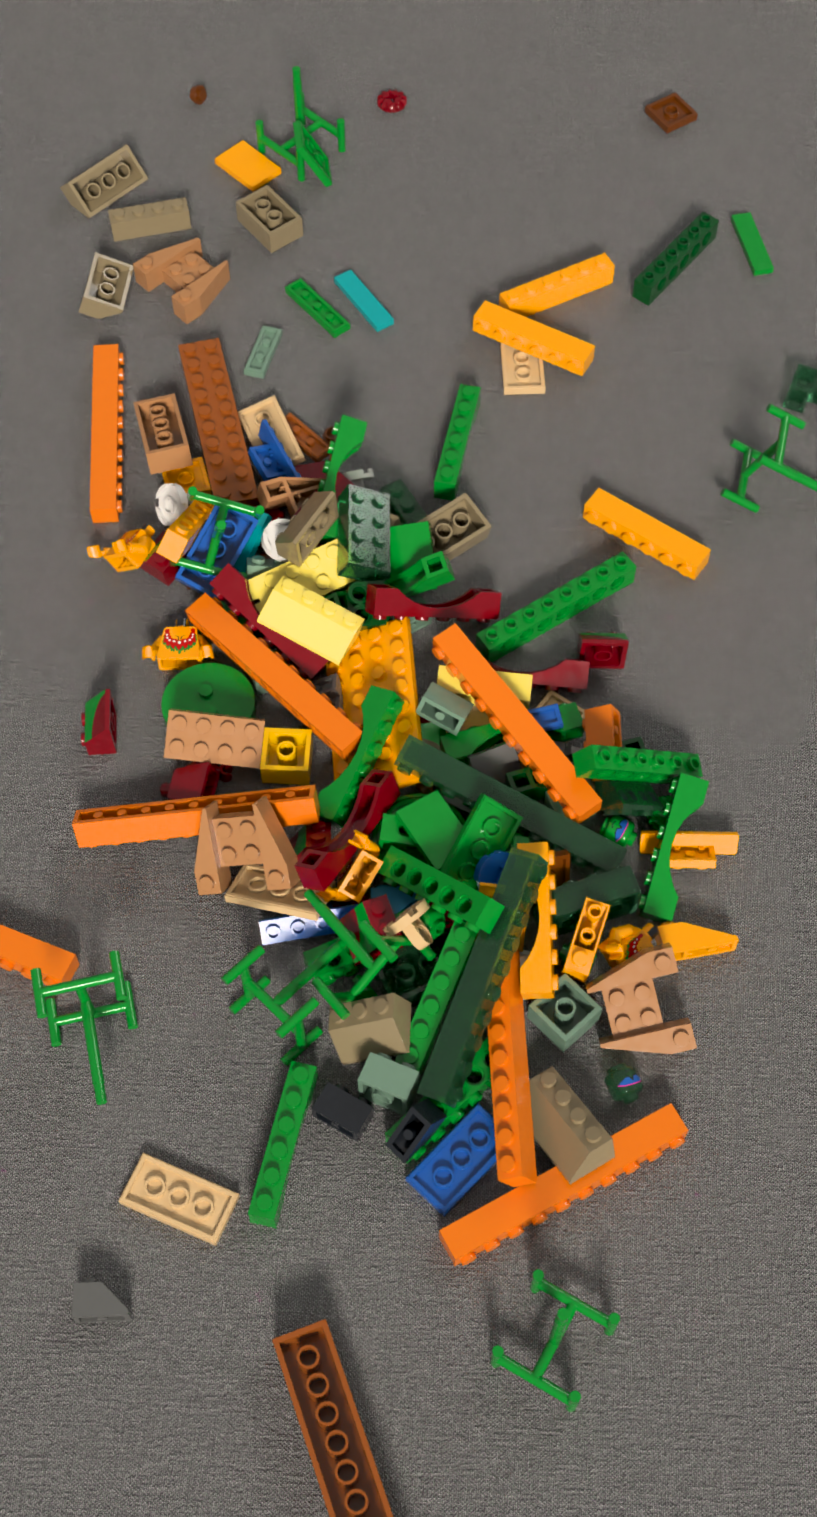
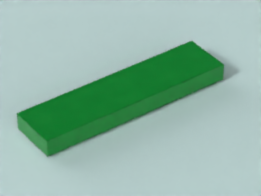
M751 212L732 215V225L753 275L773 273V264Z
M301 278L285 287V293L332 337L336 338L350 329V323Z

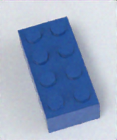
M214 506L186 559L205 563L220 506ZM228 509L225 521L226 529L220 540L214 563L215 567L224 568L228 563L235 566L259 520L248 514ZM180 567L175 580L202 595L207 593L211 598H217L212 592L214 587L209 584L216 576Z

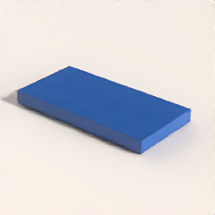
M477 1103L405 1178V1181L442 1216L445 1217L497 1162L494 1117Z

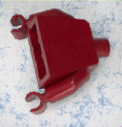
M193 761L185 767L174 770L171 783L161 784V795L167 797L168 800L215 795L219 778L224 782L231 781L232 774L230 773H232L233 768L231 765L222 764L221 767H218V764Z

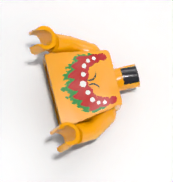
M144 524L140 529L126 532L119 540L112 542V547H104L102 551L99 544L88 546V556L91 558L103 556L117 572L138 569L156 545L151 539L155 530L149 524Z
M178 618L175 627L164 628L163 634L158 636L152 645L142 647V660L151 658L152 661H156L157 656L160 670H185L188 667L202 664V660L205 657L214 658L212 645L209 644L204 635L198 634L196 627L189 626V620L186 618Z
M356 829L354 830V838L352 840L349 839L348 843L358 847V849L338 875L337 888L328 886L325 892L320 891L316 893L326 903L331 900L350 902L352 899L360 902L383 864V861L377 858L380 853L379 846L368 839L367 835Z
M647 923L642 929L630 924L615 927L610 930L609 937L598 945V949L611 968L642 949L652 947L651 941L659 932L650 923Z

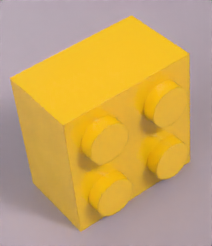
M264 727L260 764L262 783L310 785L313 753L312 729Z

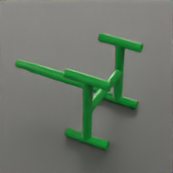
M294 66L292 72L295 120L301 121L305 126L306 117L314 122L306 127L310 134L320 127L324 128L338 138V151L341 153L345 152L344 119H337L336 128L305 107L300 67ZM257 120L255 124L258 151L264 154L266 152L265 145L294 164L297 167L298 180L301 182L305 181L303 157L297 150L296 156L288 151L296 145L295 136L280 146L264 135L263 121Z
M771 403L767 406L766 412L781 419L778 440L762 453L733 438L729 446L744 453L738 490L736 494L723 488L720 496L754 513L758 512L760 505L746 499L745 495L748 478L762 465L817 492V480L783 464L789 424L802 430L806 422Z
M191 486L187 493L189 501L198 500L220 506L206 561L201 563L182 557L177 564L170 560V565L173 567L181 566L217 576L223 568L215 567L214 563L220 540L226 529L225 521L228 509L252 515L259 520L264 513V507L261 505L253 507L197 491L196 487ZM240 572L247 579V574Z
M309 889L304 893V897L367 968V971L362 976L357 975L354 977L352 982L355 985L349 992L333 993L320 977H316L311 983L339 1017L345 1020L349 1017L350 1012L342 1003L378 996L369 986V983L388 961L392 963L398 958L395 952L400 946H413V944L406 935L380 936L367 920H363L358 927L381 952L377 959L374 960L328 906L321 901L313 890ZM429 945L423 950H419L428 961H432L437 955Z
M349 930L350 933L356 938L355 934L351 930ZM341 939L334 942L274 998L264 990L271 983L267 976H262L257 982L251 978L249 966L265 953V950L259 944L221 977L226 985H229L239 975L241 977L244 993L228 1007L233 1014L239 1012L256 996L283 1023L275 1030L276 1034L281 1039L290 1031L295 1035L296 1045L280 1058L285 1066L294 1061L323 1032L318 1026H315L305 1035L303 1019L319 1005V1002L314 997H311L292 1016L281 1005L343 951L346 945Z
M111 951L109 953L112 972L49 986H43L40 968L30 970L37 1018L47 1017L51 1046L57 1047L62 1045L59 1026L83 1021L97 1105L106 1104L107 1097L94 1018L125 1011L128 1029L138 1028L131 982L124 981L119 951ZM114 982L116 998L122 1002L94 1008L86 988ZM76 991L80 1000L81 1011L58 1016L55 998L45 1000V997Z
M537 1269L533 1272L530 1290L533 1293H538L541 1290L566 1304V1307L558 1310L549 1340L533 1370L503 1354L504 1350L500 1345L493 1347L490 1364L494 1368L504 1367L565 1403V1408L568 1412H574L581 1399V1394L576 1390L570 1393L547 1380L543 1375L576 1311L604 1326V1333L608 1336L614 1334L620 1322V1316L617 1313H611L609 1316L543 1279V1271Z

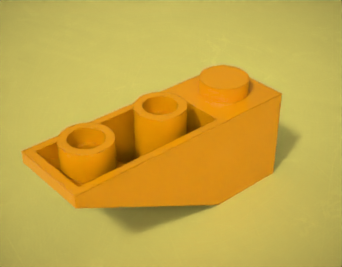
M586 897L561 976L566 973L571 979L586 983L611 905Z

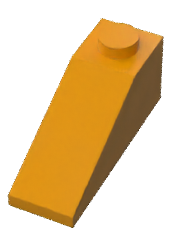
M672 921L664 922L657 926L659 934L655 937L657 945L671 944L676 961L735 951L739 941L736 935L685 922L674 923Z

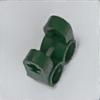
M357 581L352 583L346 590L343 600L347 610L354 614H361L365 619L360 631L383 626L388 621L393 620L392 616H387L386 620L374 619L372 614L365 611L368 584H388V581ZM352 592H358L362 599H355Z

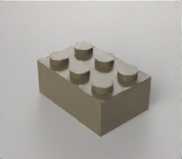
M268 185L235 202L237 220L271 253L303 236L302 217Z

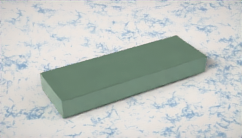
M262 326L245 365L244 375L264 379L283 335L282 329Z

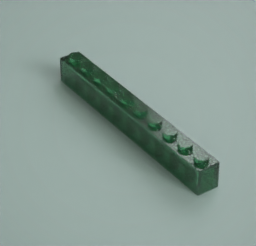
M411 735L408 736L394 765L398 766L397 770L407 776L413 774L419 777V782L425 786L432 787L434 785L441 789V793L448 798L454 799V797H457L469 809H473L481 793L487 795L523 817L516 833L521 831L529 835V840L534 843L548 842L550 850H554V852L566 849L572 858L571 862L580 867H585L586 865L594 870L593 873L603 879L615 876L628 850Z
M511 848L492 899L504 905L505 908L490 934L481 929L478 933L417 1091L418 1094L430 1100L455 1108L457 1102L462 1098L463 1086L466 1078L472 1071V1062L475 1054L482 1045V1036L485 1028L491 1021V1012L494 1004L500 998L502 983L510 972V962L514 952L519 948L523 928L529 922L531 907L538 898L539 886L547 874L548 862L539 854Z

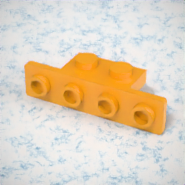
M641 831L639 844L641 854H651L653 848L658 847L660 839L656 838L657 831ZM677 831L671 847L670 868H697L702 870L716 868L717 860L715 855L737 854L738 832Z

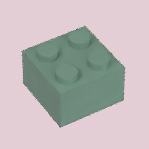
M565 973L559 978V990H555V998L536 999L528 1007L527 1018L564 1053L600 1020L602 1008Z
M370 1052L357 1080L359 1096L403 1116L412 1107L419 1091V1071L409 1063L403 1062L399 1064L392 1061V1058L384 1053L375 1054Z

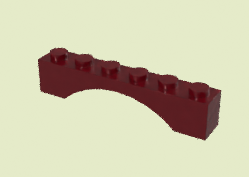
M228 563L209 583L214 587L212 592L220 600L225 598L231 603L228 607L236 615L242 614L248 619L245 623L253 631L259 630L265 635L262 639L270 647L276 645L281 650L279 654L286 662L290 663L293 661L298 666L297 670L303 678L307 679L310 677L314 679L330 662L324 657L258 623L257 619L260 613L253 602L249 581L233 565Z
M368 584L365 611L372 614L374 619L386 620L387 616H394V619L403 620L405 617H415L416 620L428 621L429 617H435V620L445 622L449 621V618H456V621L469 622L470 619H476L478 622L489 623L490 619H499L502 592L492 588H471L453 600L438 604H424L412 601L398 588L391 585Z
M565 658L556 665L532 672L508 670L487 660L495 671L533 675L531 688H535L536 684L545 685L546 690L558 691L559 687H567L568 692L581 693L582 689L587 690L589 660Z
M372 769L361 782L354 808L341 831L325 845L307 849L294 865L304 888L325 892L358 849V847L348 843V840H352L355 836L354 830L356 829L368 836L382 819L383 813H386L401 793L392 771Z

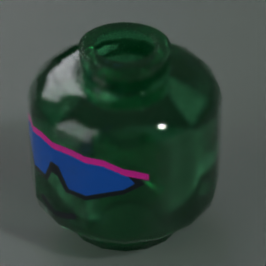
M621 1063L607 1070L608 1075L604 1081L614 1101H624V1104H629L639 1099L638 1093L642 1091L643 1083L634 1066H627L626 1063Z

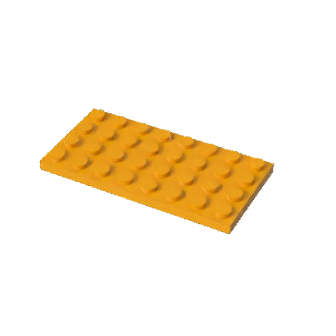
M405 617L403 620L394 619L388 621L386 625L360 631L357 639L341 663L337 665L330 661L326 665L327 676L335 673L339 675L343 695V710L348 715V719L352 723L357 722L362 728L363 713L361 705L371 685L394 691L404 701L402 711L398 715L392 732L382 748V753L373 769L392 771L399 789L426 781L420 716L416 713L419 704L410 619ZM332 750L334 781L348 767L356 752L348 760L344 761Z

